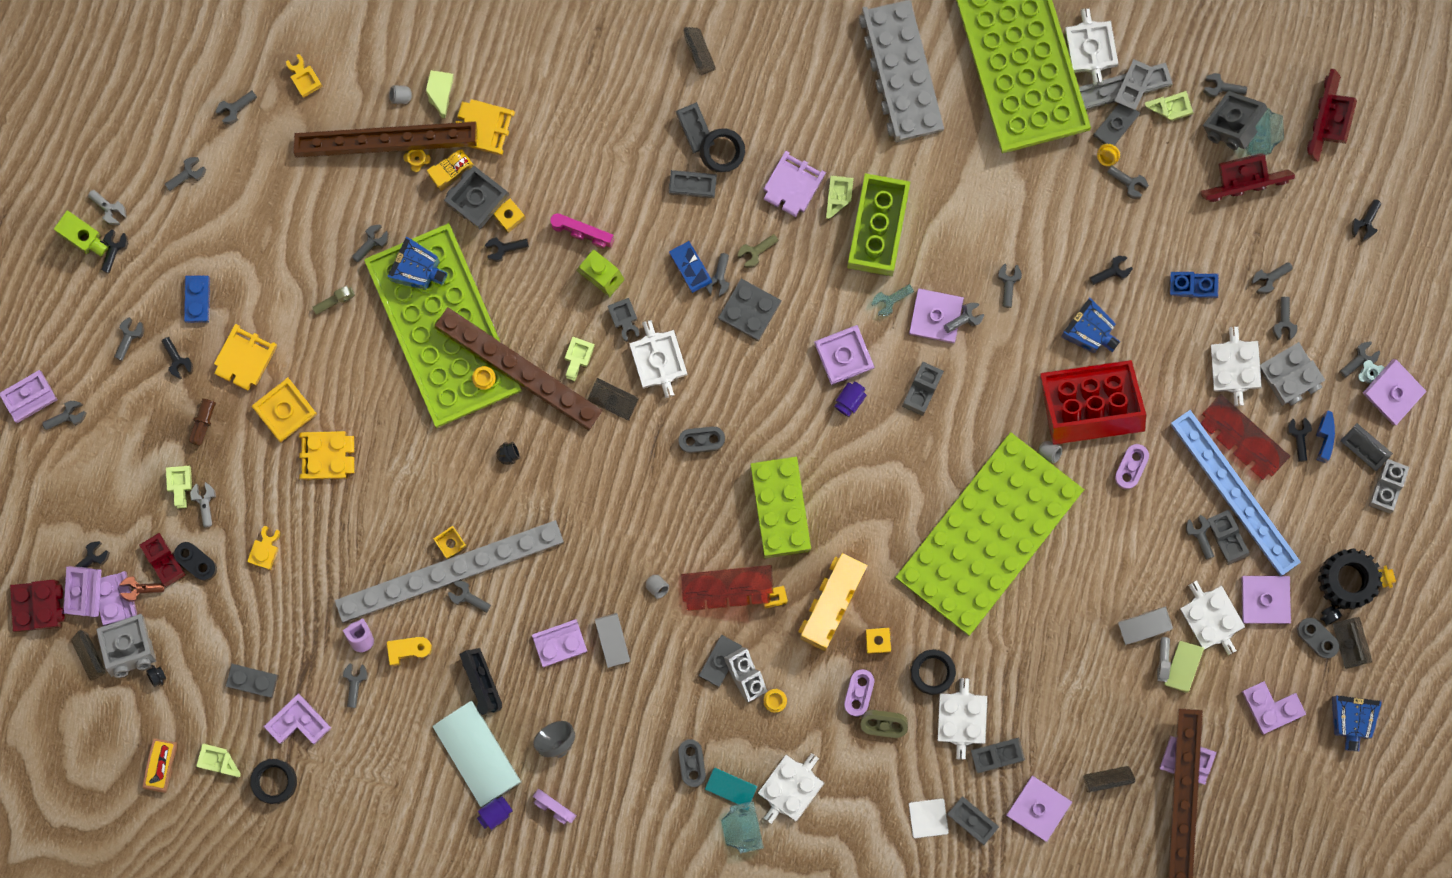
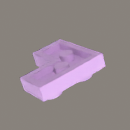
M1265 681L1242 691L1262 735L1306 715L1296 693L1274 702Z
M297 694L264 726L280 744L296 729H299L315 745L331 729L328 723L300 694Z

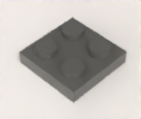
M741 278L718 319L759 342L781 304V300Z

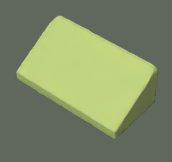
M1179 641L1170 666L1169 679H1167L1164 685L1188 693L1204 648Z

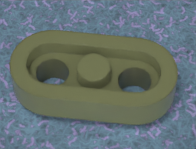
M868 710L861 717V729L869 735L900 738L908 731V720L900 713Z

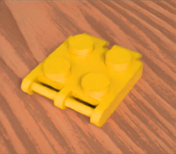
M473 99L470 100V103L462 102L457 117L464 120V122H476L477 146H471V148L503 155L504 150H502L505 137L509 135L508 127L515 111Z
M235 324L214 363L217 366L214 374L229 382L233 375H235L233 383L248 391L252 384L257 386L277 348V344L274 342L270 344L260 339L258 334L254 333L252 335L240 329L241 326ZM240 333V334H242V335H244V336L250 338V341L247 340V339H245V338H243V337H241V336H239V335H237V334ZM256 342L268 347L269 349L267 350L257 345Z
M345 431L299 433L302 445V453H299V459H302V474H299V479H346V474H354V457H346V453H354V436H346ZM306 438H308V453H306ZM306 459H308V474H306Z

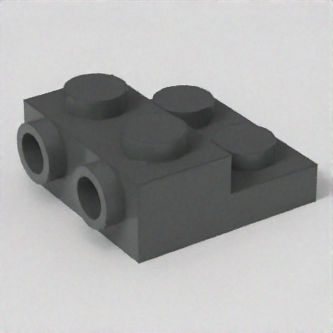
M1228 91L1206 120L1203 127L1208 139L1213 143L1218 144L1220 141H1223L1233 150H1237L1238 147L1246 149L1258 132L1255 127L1268 108L1263 102Z
M473 166L470 170L468 169L463 173L461 181L456 187H452L447 192L444 201L457 214L470 221L478 229H481L510 194L481 170Z

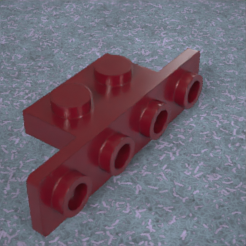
M1330 69L1329 75L1325 77V91L1323 97L1319 100L1318 118H1315L1313 122V137L1307 145L1308 155L1316 162H1319L1324 141L1347 143L1357 104L1355 97L1336 95L1341 79L1336 69Z
M1264 153L1219 163L1222 186L1200 192L1205 200L1216 202L1222 200L1224 196H1241L1245 193L1244 191L1252 189L1254 191H1261L1266 189L1268 185L1288 184L1289 180L1295 179V174L1290 170L1268 174L1266 156Z

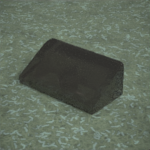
M685 27L683 30L684 38L699 75L714 71L716 67L699 28Z
M597 378L588 401L629 421L639 402V398Z
M1360 617L1333 623L1345 669L1372 663Z
M78 631L72 637L71 642L89 680L92 681L105 675L106 671L88 632Z
M1129 766L1094 772L1083 776L1086 792L1088 793L1134 784L1136 782Z

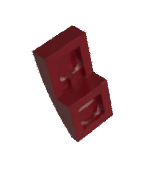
M160 533L140 544L146 558L165 587L186 575Z

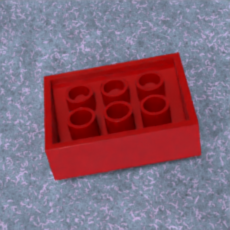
M1132 360L1040 373L1048 426L1053 445L1145 432L1146 411Z

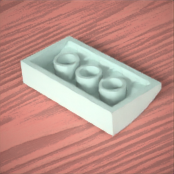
M470 701L433 725L435 732L480 807L522 783L482 715L477 711L473 701Z

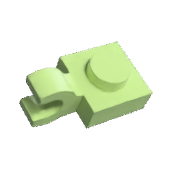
M572 337L565 356V360L570 362L566 379L575 381L580 365L587 368L595 344Z
M167 467V491L174 492V506H177V509L187 508L185 491L192 490L191 467Z

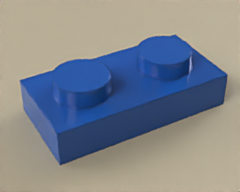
M208 275L185 276L184 321L186 323H209L210 277Z

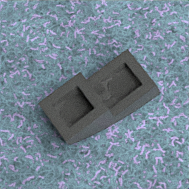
M922 362L902 407L924 416L944 371Z
M1229 510L1207 519L1214 538L1228 565L1250 555Z
M1020 738L971 750L977 773L1025 761Z

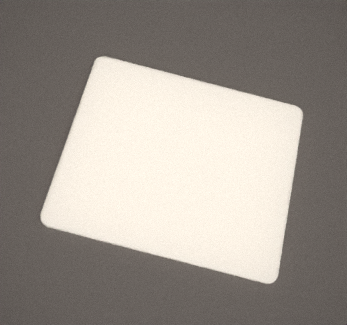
M944 799L909 803L914 838L949 833Z

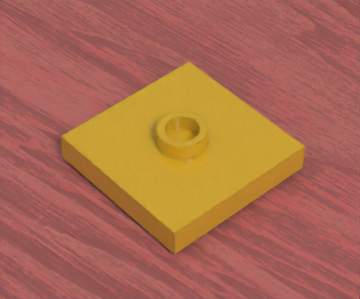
M288 377L252 405V408L280 443L317 415Z

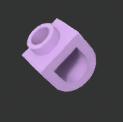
M364 619L350 624L343 630L349 644L357 652L368 651L374 644V637Z

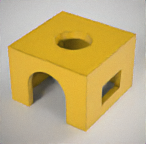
M511 198L503 203L493 214L507 233L526 219L525 215ZM506 210H511L513 212V216L511 218H506L504 216Z
M451 526L434 538V541L447 559H450L467 547L454 526ZM449 539L455 541L453 548H449L446 545Z
M784 586L761 591L764 609L784 605L788 602ZM779 596V600L771 602L770 598Z
M890 628L865 630L867 654L891 652ZM876 636H881L883 638V643L881 645H876L874 643V638Z

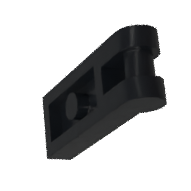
M471 649L460 653L462 665L466 670L471 688L478 701L477 711L481 715L500 711L502 709V702L481 649Z

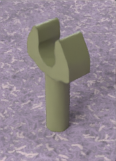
M772 234L755 247L745 244L740 248L738 258L748 253L751 254L752 259L745 263V268L755 267L759 264V254L779 240L775 234Z
M348 286L340 288L334 291L333 296L313 306L315 314L318 315L337 303L347 302L353 298L355 294L352 287L348 288Z

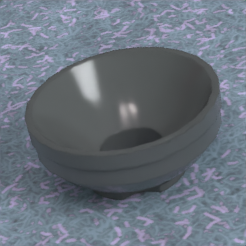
M557 721L547 725L536 735L533 743L534 748L543 757L561 758L565 756L568 750L572 748L575 740L573 726L567 721Z

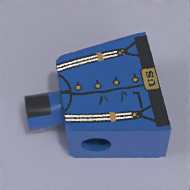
M406 237L388 278L394 283L427 290L431 281L443 285L448 273L437 268L440 260L435 254Z
M1090 297L1061 335L1062 338L1092 353H1095L1100 345L1113 352L1121 342L1110 334L1116 325L1115 322Z
M1337 695L1332 697L1334 734L1346 736L1345 750L1359 752L1360 738L1370 739L1373 737L1382 701Z

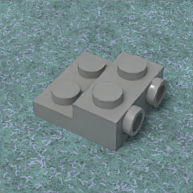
M1299 342L1260 364L1261 373L1282 406L1287 403L1290 406L1296 404L1303 399L1301 395L1309 391L1310 395L1322 388L1321 383L1325 381L1313 360L1310 361Z
M142 614L96 629L105 669L111 677L122 678L127 676L130 670L136 668L138 670H146L151 667V663L156 662L152 641L149 639Z

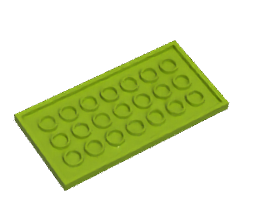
M956 0L1002 154L1091 130L1089 118L1052 0Z
M449 223L412 239L439 258L440 261L437 268L448 273L443 285L431 281L427 290L389 280V272L403 243L364 259L436 428L522 392L518 383L434 328L446 308L449 307L500 341ZM482 366L491 368L496 376L494 385L487 390L477 388L472 381L473 372Z
M1010 432L895 578L970 636L1085 489Z

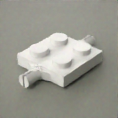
M1082 9L1080 13L1083 23L1077 26L1065 27L1068 52L1074 73L1092 72L1093 85H1097V83L1100 85L1103 83L1101 71L1107 68L1118 67L1111 21L1100 23L1091 21L1090 9H1086V11Z
M652 320L648 321L650 330L647 323L643 322L642 325L644 326L646 336L639 341L629 343L642 387L644 389L654 385H662L665 398H669L667 388L672 397L675 394L670 382L687 376L675 332L672 330L665 333H655Z
M1230 327V341L1224 344L1211 345L1214 392H1231L1234 394V406H1238V397L1240 406H1244L1243 392L1249 389L1262 388L1258 341H1239V327H1234L1235 336L1233 335V327Z
M1198 581L1188 585L1195 598L1191 603L1180 608L1201 647L1206 649L1213 644L1222 643L1227 655L1237 651L1230 638L1235 632L1243 629L1245 626L1223 587L1220 586L1211 592L1203 593Z
M959 678V692L940 694L938 741L951 742L957 745L956 759H960L961 750V759H966V745L973 743L985 744L987 696H977L969 693L970 679L965 678V688H963L964 678Z
M811 753L805 763L802 764L795 762L785 755L758 792L772 806L764 817L765 820L772 824L777 815L782 813L788 815L796 822L825 784L814 776L811 771L819 760L818 757Z

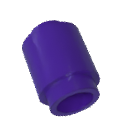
M855 381L853 384L848 382L835 400L837 403L834 408L845 416L850 417L852 413L855 414L867 395L864 393L866 389Z
M501 796L498 799L494 798L478 810L480 815L477 819L484 829L489 827L493 830L509 818V814L513 810L504 797Z

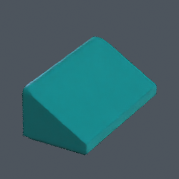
M714 767L705 790L748 809L758 786Z

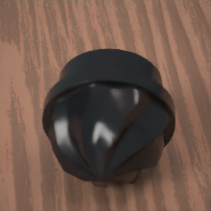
M504 442L496 453L497 459L505 465L515 464V461L520 459L518 448L514 442Z

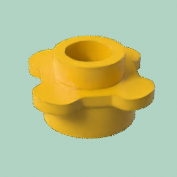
M410 150L403 156L404 161L411 165L413 172H419L423 165L431 162V157L426 155L423 150Z

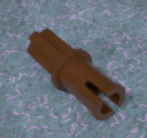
M202 398L198 414L193 418L195 422L189 437L190 443L202 445L207 428L211 426L210 419L216 406L214 401Z

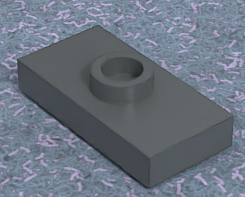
M696 102L675 111L693 154L700 151L702 139L709 133V129Z
M1119 103L1093 136L1103 144L1115 146L1138 118L1140 112Z
M671 170L669 194L715 199L717 174Z
M1358 423L1341 439L1344 445L1375 471L1393 454Z
M721 635L699 677L720 687L729 671L724 657L742 648V645Z

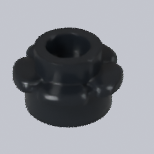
M1333 605L1321 612L1323 617L1320 620L1324 621L1326 626L1334 623L1343 617L1339 611L1341 608L1335 609Z
M151 665L152 668L146 670L151 684L154 688L158 685L163 686V680L166 679L162 668L160 666L156 668L154 665Z

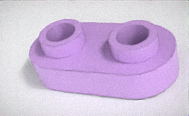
M1134 444L1126 450L1115 474V482L1120 488L1131 489L1138 483L1149 459L1148 450L1143 445ZM1132 454H1139L1140 460H1133ZM1123 474H1128L1131 479L1129 482H1125L1123 480Z
M858 670L851 677L844 702L845 710L851 716H861L868 708L874 686V677L867 670ZM859 678L866 679L867 683L865 686L858 684ZM857 700L860 702L861 706L859 709L852 707L853 701Z
M537 789L533 797L536 799L534 804L544 811L550 808L555 812L553 817L564 825L567 821L572 823L577 816L540 789Z

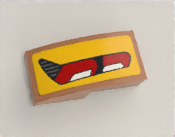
M153 739L146 766L143 789L167 792L172 775V764L178 747L176 742Z

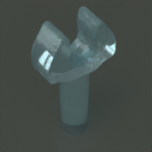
M908 284L890 296L880 292L874 297L872 306L879 302H884L886 307L878 312V316H888L893 312V304L913 293L914 290Z

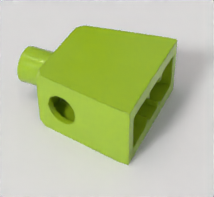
M68 210L54 228L59 236L86 254L93 251L102 257L109 245L99 239L101 235L97 230ZM84 234L89 236L86 241L81 240Z
M594 249L576 270L609 297L614 294L625 280L620 270Z

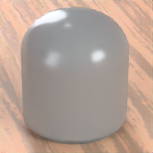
M391 86L389 99L392 104H407L410 102L412 92L408 86Z
M1045 441L1039 446L1038 453L1047 461L1056 463L1062 455V447L1057 444L1053 445L1050 441Z
M659 575L650 576L645 584L646 589L655 598H662L669 590V584Z

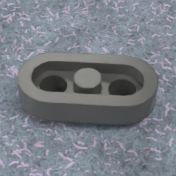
M718 427L687 429L679 436V446L686 453L717 451L725 443V434ZM711 436H716L718 438V441L716 443H711L709 441V438ZM688 438L695 440L692 446L686 444Z
M1306 618L1298 624V636L1319 657L1328 659L1338 653V640L1318 620ZM1308 625L1314 627L1313 634L1307 632ZM1325 642H1329L1331 644V649L1329 651L1324 649Z
M685 740L681 743L678 751L682 779L686 785L698 787L704 782L706 777L702 747L695 740ZM687 748H694L695 754L688 756L686 754ZM691 771L698 772L699 776L696 780H692L689 777Z

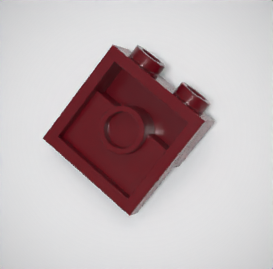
M44 580L10 585L13 632L62 628L65 614L64 609L60 605V599L63 598V587L61 584L59 585V581Z

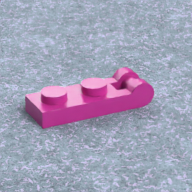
M558 213L552 215L550 219L552 228L556 232L566 230L571 232L570 235L576 239L583 240L587 238L592 240V244L604 249L605 246L612 247L614 242L613 234Z

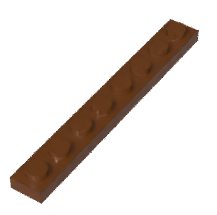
M476 122L295 133L293 153L295 158L471 147L477 146Z
M449 307L446 308L435 324V329L588 431H590L603 410Z
M1178 708L1168 878H1193L1203 710Z

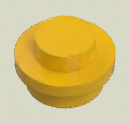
M1112 144L1101 145L1097 151L1098 161L1104 166L1115 165L1120 159L1118 148Z
M486 366L477 368L472 375L474 385L481 390L491 388L496 380L494 371Z
M1385 565L1383 569L1378 571L1382 572L1383 575L1380 578L1383 588L1389 587L1390 589L1393 588L1392 583H1395L1396 579L1393 568L1388 569L1387 565Z
M779 689L769 690L764 696V706L768 711L778 713L786 707L787 697Z

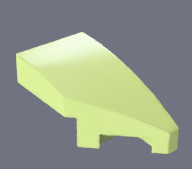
M431 70L426 89L428 102L435 106L442 118H445L454 80L453 74Z
M1187 91L1145 103L1148 109L1171 121L1194 114Z
M830 176L826 218L830 219L851 201L853 178Z
M202 744L196 767L236 777L241 776L226 749Z

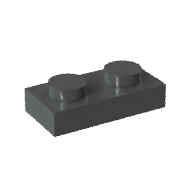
M232 664L226 687L273 698L279 675Z
M963 796L947 814L982 845H985L999 828L998 825Z

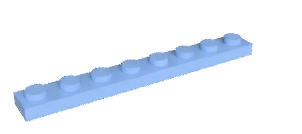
M1189 410L1170 424L1278 574L1282 576L1301 563L1192 411Z

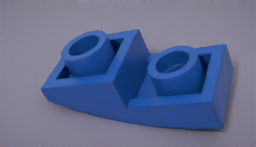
M1171 272L1170 295L1218 298L1219 274Z

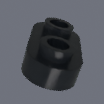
M183 542L175 548L174 557L176 561L196 578L208 581L216 575V563L194 544ZM188 549L190 554L184 558L182 552ZM203 564H206V565H207V571H206V572H201V571H200V566H201V565H203Z

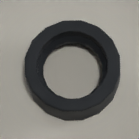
M727 128L716 129L707 133L702 139L699 148L703 164L710 170L718 173L730 172L736 169L743 162L745 156V144L741 136ZM718 137L730 139L735 146L734 158L727 164L716 163L710 156V145Z
M936 649L926 650L913 661L910 670L911 680L922 693L929 695L941 694L948 690L954 682L956 675L955 664L951 657L943 651ZM927 659H939L947 668L946 679L938 686L927 685L920 678V666Z
M267 759L260 762L253 769L250 777V787L253 794L260 801L268 804H280L287 801L294 794L297 787V776L294 769L287 762L279 759ZM277 767L285 772L287 786L282 793L271 796L262 790L260 778L265 770Z

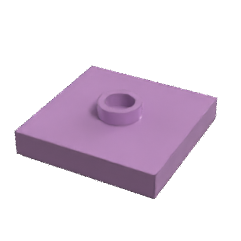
M918 289L909 335L955 343L958 328L947 333L944 325L960 316L964 297Z
M858 325L814 341L831 385L875 368Z
M1392 359L1366 388L1363 394L1392 425H1397L1425 394L1426 390L1396 359Z
M1290 576L1241 577L1243 624L1291 623Z
M1031 776L1006 816L1047 842L1072 801L1034 776Z

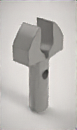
M95 190L89 192L88 197L105 211L103 219L108 224L120 225L113 218L111 211L120 212L125 218L127 217L126 209L119 201L116 204H110Z
M205 482L206 494L203 498L199 495V486L195 484L190 493L191 500L200 503L203 527H211L212 519L209 502L212 498L216 497L215 490Z
M1168 637L1161 638L1160 661L1157 668V680L1167 682L1170 674V638Z

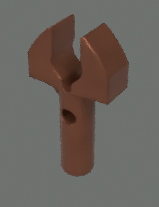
M127 577L119 584V587L130 586L132 589H135L131 593L119 594L121 598L128 602L136 601V596L140 593H158L165 590V586L162 583L139 584L135 581V577Z

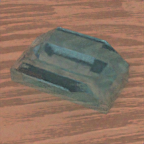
M1269 108L1255 126L1258 132L1247 146V155L1260 153L1270 155L1273 148L1284 140L1283 115L1273 113Z
M754 801L730 806L729 813L721 820L726 845L736 848L740 853L763 849Z

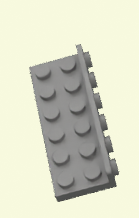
M911 0L872 9L862 7V15H859V22L861 28L866 29L867 36L864 37L866 49L872 52L873 58H870L872 71L877 72L878 79L875 80L877 91L883 95L884 101L881 102L883 114H888L890 123L886 125L889 137L893 136L896 143L944 131Z

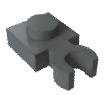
M626 298L608 305L616 329L623 327V340L625 342L628 341L626 336L628 331H634L636 337H640L639 329L632 325V322L638 320L630 299Z

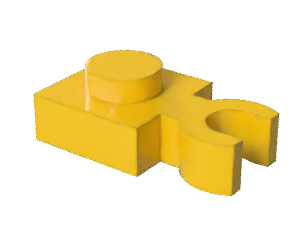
M298 54L296 55L299 60L298 65H291L289 60L286 61V65L290 71L296 73L291 76V79L304 98L323 86L311 66L304 68L305 62L302 56Z
M264 526L261 530L262 542L254 541L247 562L271 570L278 551V547L272 545L273 542L279 539L280 531L276 530L272 537H268L267 531L269 527Z

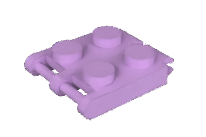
M785 151L764 187L766 192L764 200L776 207L780 205L781 201L785 202L782 210L796 217L799 211L805 212L826 172L823 170L820 172L807 165L808 162H801L790 156V152ZM788 159V160L794 162L795 164L799 165L800 168L794 166L793 164L787 162L786 160ZM806 169V170H808V171H810V172L816 174V175L818 176V178L815 177V176H813V175H811V174H809V173H807V172H805L804 170Z

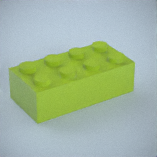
M865 173L847 268L893 277L910 181Z
M797 456L751 463L750 468L764 559L811 552Z

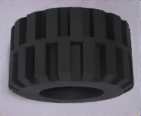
M1351 548L1339 551L1324 562V566L1319 571L1321 572V575L1318 577V582H1321L1319 589L1320 592L1324 591L1325 595L1323 597L1326 600L1329 599L1331 605L1340 606L1344 610L1347 608L1352 610L1370 603L1379 594L1380 591L1378 589L1382 587L1380 578L1383 575L1382 572L1378 571L1380 567L1378 562H1373L1374 557L1372 555L1367 556L1365 551H1356V549ZM1351 566L1359 571L1362 577V586L1359 591L1351 593L1341 587L1338 574L1342 567Z

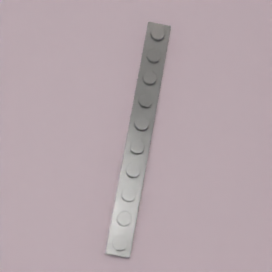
M555 520L335 600L341 620L345 623L453 584L455 581L464 580L563 544L564 541Z

